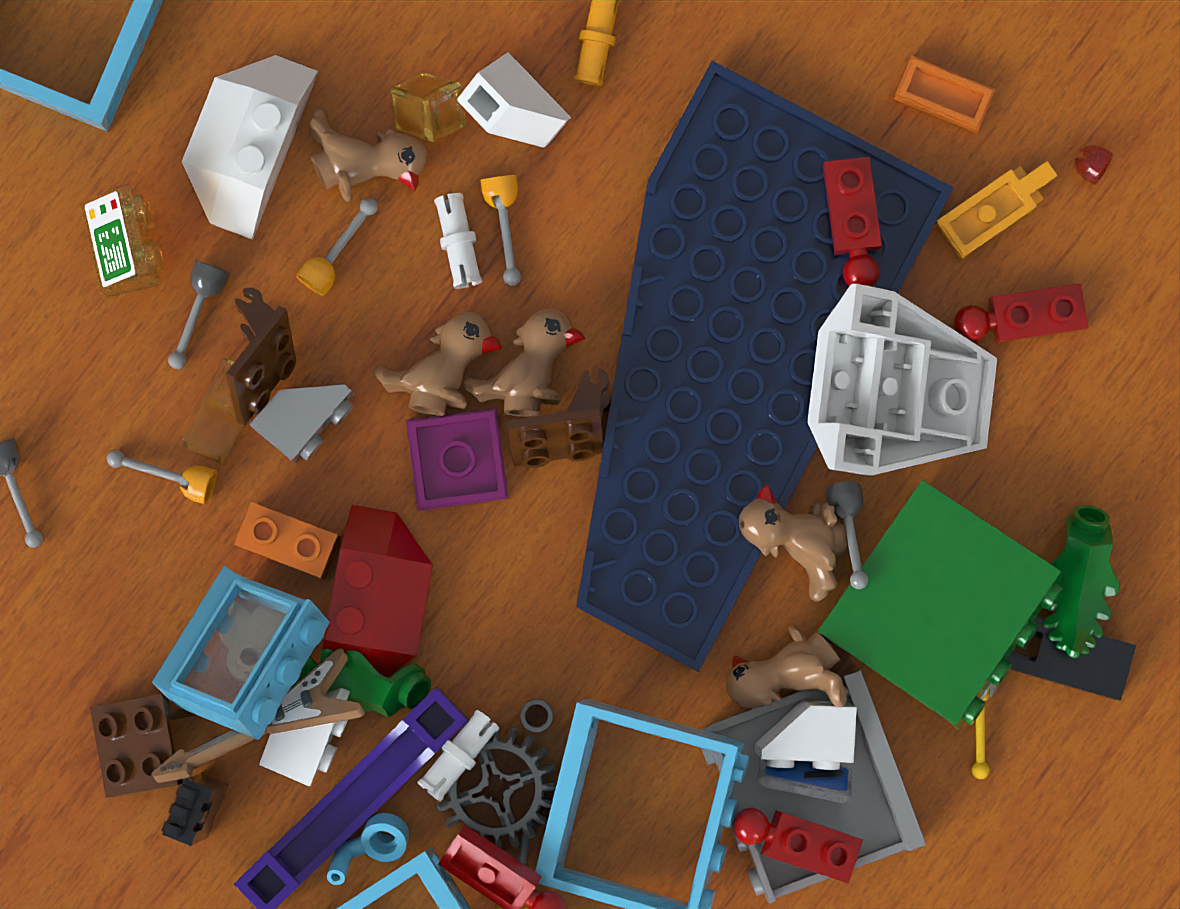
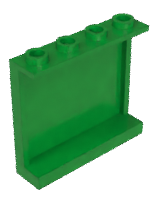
M921 480L863 564L862 572L868 576V585L863 589H855L850 583L817 632L826 641L835 647H840L949 721L953 727L959 730L964 722L972 725L980 715L986 704L981 697L989 685L993 684L998 687L1012 667V663L1007 661L1016 646L1018 645L1024 649L1038 629V625L1033 621L1044 607L1050 611L1065 589V587L1059 584L1063 579L1062 572Z

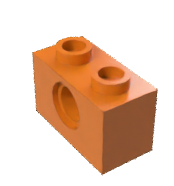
M250 502L234 545L325 579L341 536Z

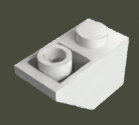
M509 52L479 71L457 99L488 133L543 148L553 140L571 118Z
M339 688L327 692L325 696L347 700L350 691ZM348 720L270 734L259 765L311 786L319 770L327 773L337 751V747L330 745L333 735L341 737Z
M803 699L755 743L754 752L761 759H767L766 765L770 767L793 768L794 761H812L813 768L838 770L840 769V762L854 763L857 707L846 701L843 707L835 706L828 700Z

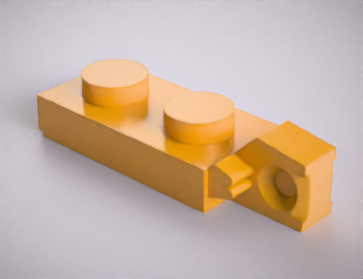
M1048 161L1029 174H1026L1021 166L1014 171L1011 169L938 219L935 224L958 257L963 259L1034 210L1037 204L1044 200L1038 190L1058 175Z

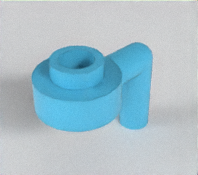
M379 813L370 817L365 824L362 836L345 841L335 851L327 873V880L333 885L342 884L345 881L352 858L364 854L381 862H391L399 859L406 850L410 836L406 823L398 816L390 813ZM382 831L389 832L392 835L384 834Z

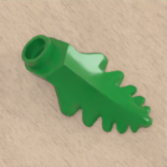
M1090 505L1077 506L1066 519V544L1064 550L1050 562L1051 565L1062 572L1063 579L1059 584L1065 587V589L1051 609L1055 613L1045 618L1042 622L1045 628H1056L1049 633V639L1060 641L1056 647L1066 651L1072 658H1078L1080 654H1089L1090 649L1088 647H1096V640L1093 636L1102 637L1103 630L1095 619L1109 620L1112 615L1103 597L1115 596L1120 590L1119 580L1114 573L1109 559L1113 546L1112 529L1109 524L1110 517L1102 509Z
M331 649L322 650L319 664L334 652ZM350 650L346 652L347 662L327 692L339 688L350 691L347 701L359 703L364 711H375L384 716L391 717L405 706L409 709L415 708L428 695L431 688V679L426 676L425 669L418 664H411L400 668L391 678L384 677L373 668L360 652ZM309 656L295 684L319 665L311 656Z

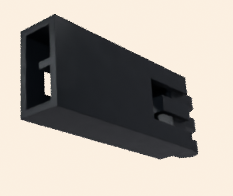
M1036 617L1033 622L1038 625V629L1034 637L1041 638V643L1037 649V657L1033 658L1012 652L1007 661L1012 663L1010 669L1012 671L1121 701L1136 645L1105 636L1100 638L1093 636L1096 640V647H1088L1090 649L1089 654H1080V657L1072 658L1066 651L1056 647L1060 641L1049 639V633L1056 628H1045L1042 623L1044 619Z
M202 773L184 778L183 783L177 789L175 802L171 804L169 809V817L161 829L162 835L189 846L206 839L228 784ZM196 823H199V826H198V828L196 829V828H195V825H196Z

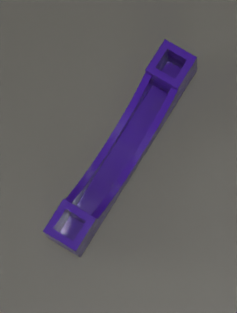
M439 687L434 688L322 800L249 868L234 885L257 909H276L470 719Z

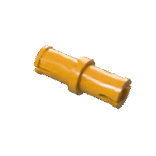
M592 0L586 30H581L579 40L583 41L574 81L593 86L603 85L602 79L609 47H614L616 37L612 36L620 0Z

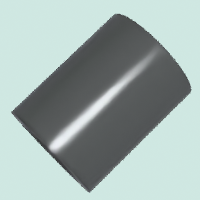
M531 700L521 710V722L529 731H544L552 722V708L544 700ZM535 704L542 705L548 712L547 722L538 727L530 725L526 720L527 709Z

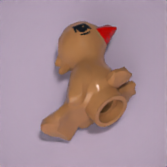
M317 108L314 111L310 122L311 135L319 142L323 151L310 158L316 174L326 190L338 185L343 199L348 202L352 200L353 185L361 184L375 176H387L400 181L415 192L419 185V175L423 172L428 161L427 150L417 137L388 129L385 134L376 132L379 142L373 145L357 137L338 133L330 126L324 109Z
M555 308L538 310L528 319L525 325L516 331L519 338L515 339L513 344L518 346L524 345V351L511 360L498 375L488 380L466 378L463 381L464 389L474 395L480 402L496 398L503 400L504 413L513 416H537L541 414V404L558 405L561 402V397L558 392L550 389L552 364L562 351L577 342L585 340V337L581 331L572 326L570 319L562 311Z
M461 312L453 316L446 324L436 328L437 336L432 337L431 342L441 344L440 350L422 358L406 370L394 371L387 367L377 366L373 370L374 377L384 386L387 392H408L411 395L408 407L415 411L443 416L446 405L465 409L467 401L463 395L457 392L461 385L465 367L470 361L482 354L502 349L499 340L492 336L491 327L486 319L475 312Z
M766 484L759 491L757 499L745 506L740 513L739 527L741 533L746 540L758 547L765 556L771 552L774 557H777L778 546L783 545L791 557L805 567L809 576V597L814 602H819L838 586L832 570L836 565V557L844 555L846 551V530L843 524L837 520L834 514V506L829 505V503H824L821 507V504L818 502L810 505L809 514L792 515L776 502L770 487Z
M793 624L789 627V632L794 642L785 646L773 658L764 661H748L734 655L732 670L727 677L726 688L731 699L742 707L754 709L770 706L772 701L781 700L778 692L782 688L798 691L821 690L826 692L830 701L835 706L843 707L849 695L848 688L843 686L842 679L838 674L829 670L840 661V658L818 632L806 640L799 628Z

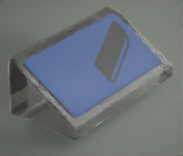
M767 759L760 760L756 782L761 787L843 804L851 802L853 772L848 766L840 765L838 770H824L813 768L812 761H794L793 768H776L767 766Z

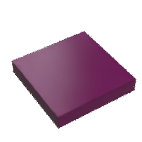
M497 408L406 420L418 511L509 499Z

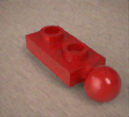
M870 157L824 162L823 172L834 254L849 253L850 255L843 268V278L848 286L860 284L873 287L879 279L880 271L877 262L868 256V251L880 250L882 244Z
M1081 283L992 296L989 298V312H986L980 306L968 305L961 308L954 318L955 331L970 341L982 339L991 329H994L996 343L1088 329Z
M745 808L737 813L732 824L733 833L740 842L746 845H756L763 840L765 841L761 851L762 855L848 884L863 842L861 838L775 810L772 821L769 823L767 816L761 810Z
M466 825L461 828L437 864L503 909H520L523 904L529 909H566L565 901L558 893L553 891H542L539 893L535 890L542 877L541 875Z

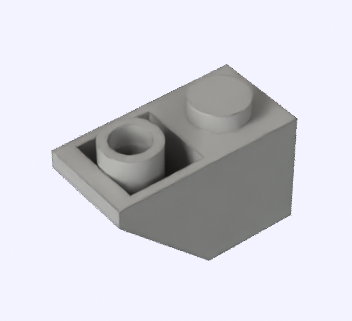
M345 384L279 390L251 422L250 426L294 463L301 457L308 461L323 444L324 439L319 435L329 423L332 422L336 426L339 425L352 410L354 405L349 400L354 393Z

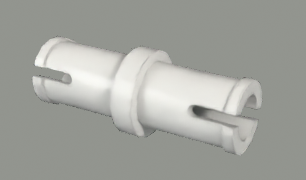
M451 193L447 194V200H445L444 196H440L434 202L437 206L444 236L440 239L442 250H447L454 281L453 286L455 289L468 288L470 282H472L473 286L482 283V278L479 274L473 247L477 240L475 232L469 230L463 194Z
M479 710L473 713L474 715L452 742L449 740L445 742L441 747L444 752L424 777L417 782L423 789H428L427 792L439 801H442L443 796L465 769L470 771L474 767L476 762L473 759L493 734L500 729L496 723H490L491 719Z

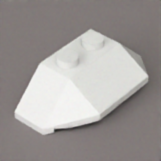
M274 55L214 78L182 160V164L210 224L248 239H254L316 81L318 71Z

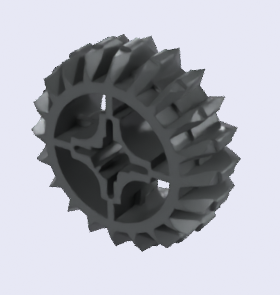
M510 728L507 740L499 739V729L478 753L483 773L480 784L458 793V778L447 791L449 800L441 801L437 804L438 811H445L452 807L455 812L454 815L445 821V825L450 828L460 820L484 838L486 835L493 836V844L500 849L502 847L501 836L509 835L510 844L513 848L518 847L520 841L516 832L523 829L528 838L533 839L536 836V832L529 823L534 819L543 826L547 825L548 818L538 811L541 806L551 809L553 799L544 798V791H555L557 782L554 781L544 782L543 775L555 772V765L547 764L540 767L537 762L547 755V750L542 747L532 755L527 749L533 744V736L528 735L522 745L514 742L518 733L517 728ZM491 749H504L515 753L527 763L529 769L510 774L503 772L497 766ZM487 764H490L494 775H500V780L503 777L508 782L520 779V781L510 784L503 791L504 798L502 801L506 810L502 809L499 800H493V795L490 798L485 793L478 796L473 795L482 791L490 783V772ZM535 782V796L530 808L522 817L515 821L510 805L511 794L514 790ZM477 802H487L495 808L502 825L494 826L479 822L463 806Z

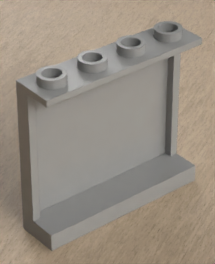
M855 670L840 676L843 686L849 690L846 701L857 707L854 763L840 762V767L848 769L847 791L766 775L767 759H761L754 752L755 743L803 699L830 701L826 692L821 690L799 691L781 698L780 701H772L770 706L750 709L703 727L704 731L745 742L742 754L749 756L748 767L743 782L735 781L731 799L738 801L736 815L745 808H757L765 813L769 823H771L775 810L861 838L863 842L854 869L904 850L912 851L926 845L861 670ZM701 748L707 765L716 763L720 773L725 754ZM733 833L739 852L748 850L754 867L748 869L747 874L755 895L765 894L766 900L769 903L775 902V898L830 878L761 854L764 840L756 845H746L740 842Z

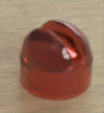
M1089 145L1080 150L1087 160L1076 157L1074 164L1077 173L1083 179L1097 185L1106 172L1114 153L1100 146Z

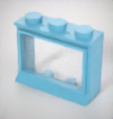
M223 566L152 683L175 706L259 740L267 726L274 720L277 709L289 689L298 680L301 670L315 646L321 642L330 621L311 600H303L242 577Z

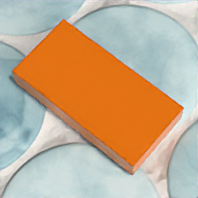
M911 55L893 100L977 133L996 89Z

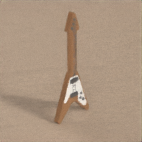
M337 649L289 689L277 709L274 720L267 726L262 736L267 733L275 734L360 718L365 714V711L357 702L325 696L348 660L343 649ZM231 730L188 752H185L183 749L178 750L152 772V776L157 783L191 777L193 769L255 739L238 731Z

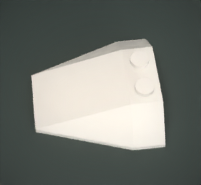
M851 284L818 331L807 423L828 469L862 475H876L986 449L997 358L896 292L860 284Z

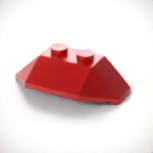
M351 505L340 547L327 619L330 623L325 630L323 650L331 649L335 652L337 649H343L345 654L350 650L360 652L373 668L384 677H388L417 656L433 564L397 512Z

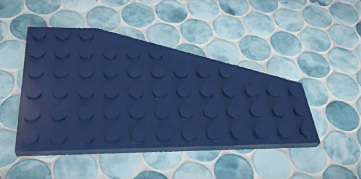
M711 61L648 179L577 601L578 609L699 672L761 554V550L742 535L739 527L740 513L745 506L757 499L759 491L766 484L770 487L776 502L785 509L818 446L807 423L818 331L849 288L843 278V268L850 258L849 253L834 254L823 172L824 162L870 157L882 244L880 250L868 251V256L877 262L880 271L879 279L873 287L894 291L897 294L954 188L714 61Z

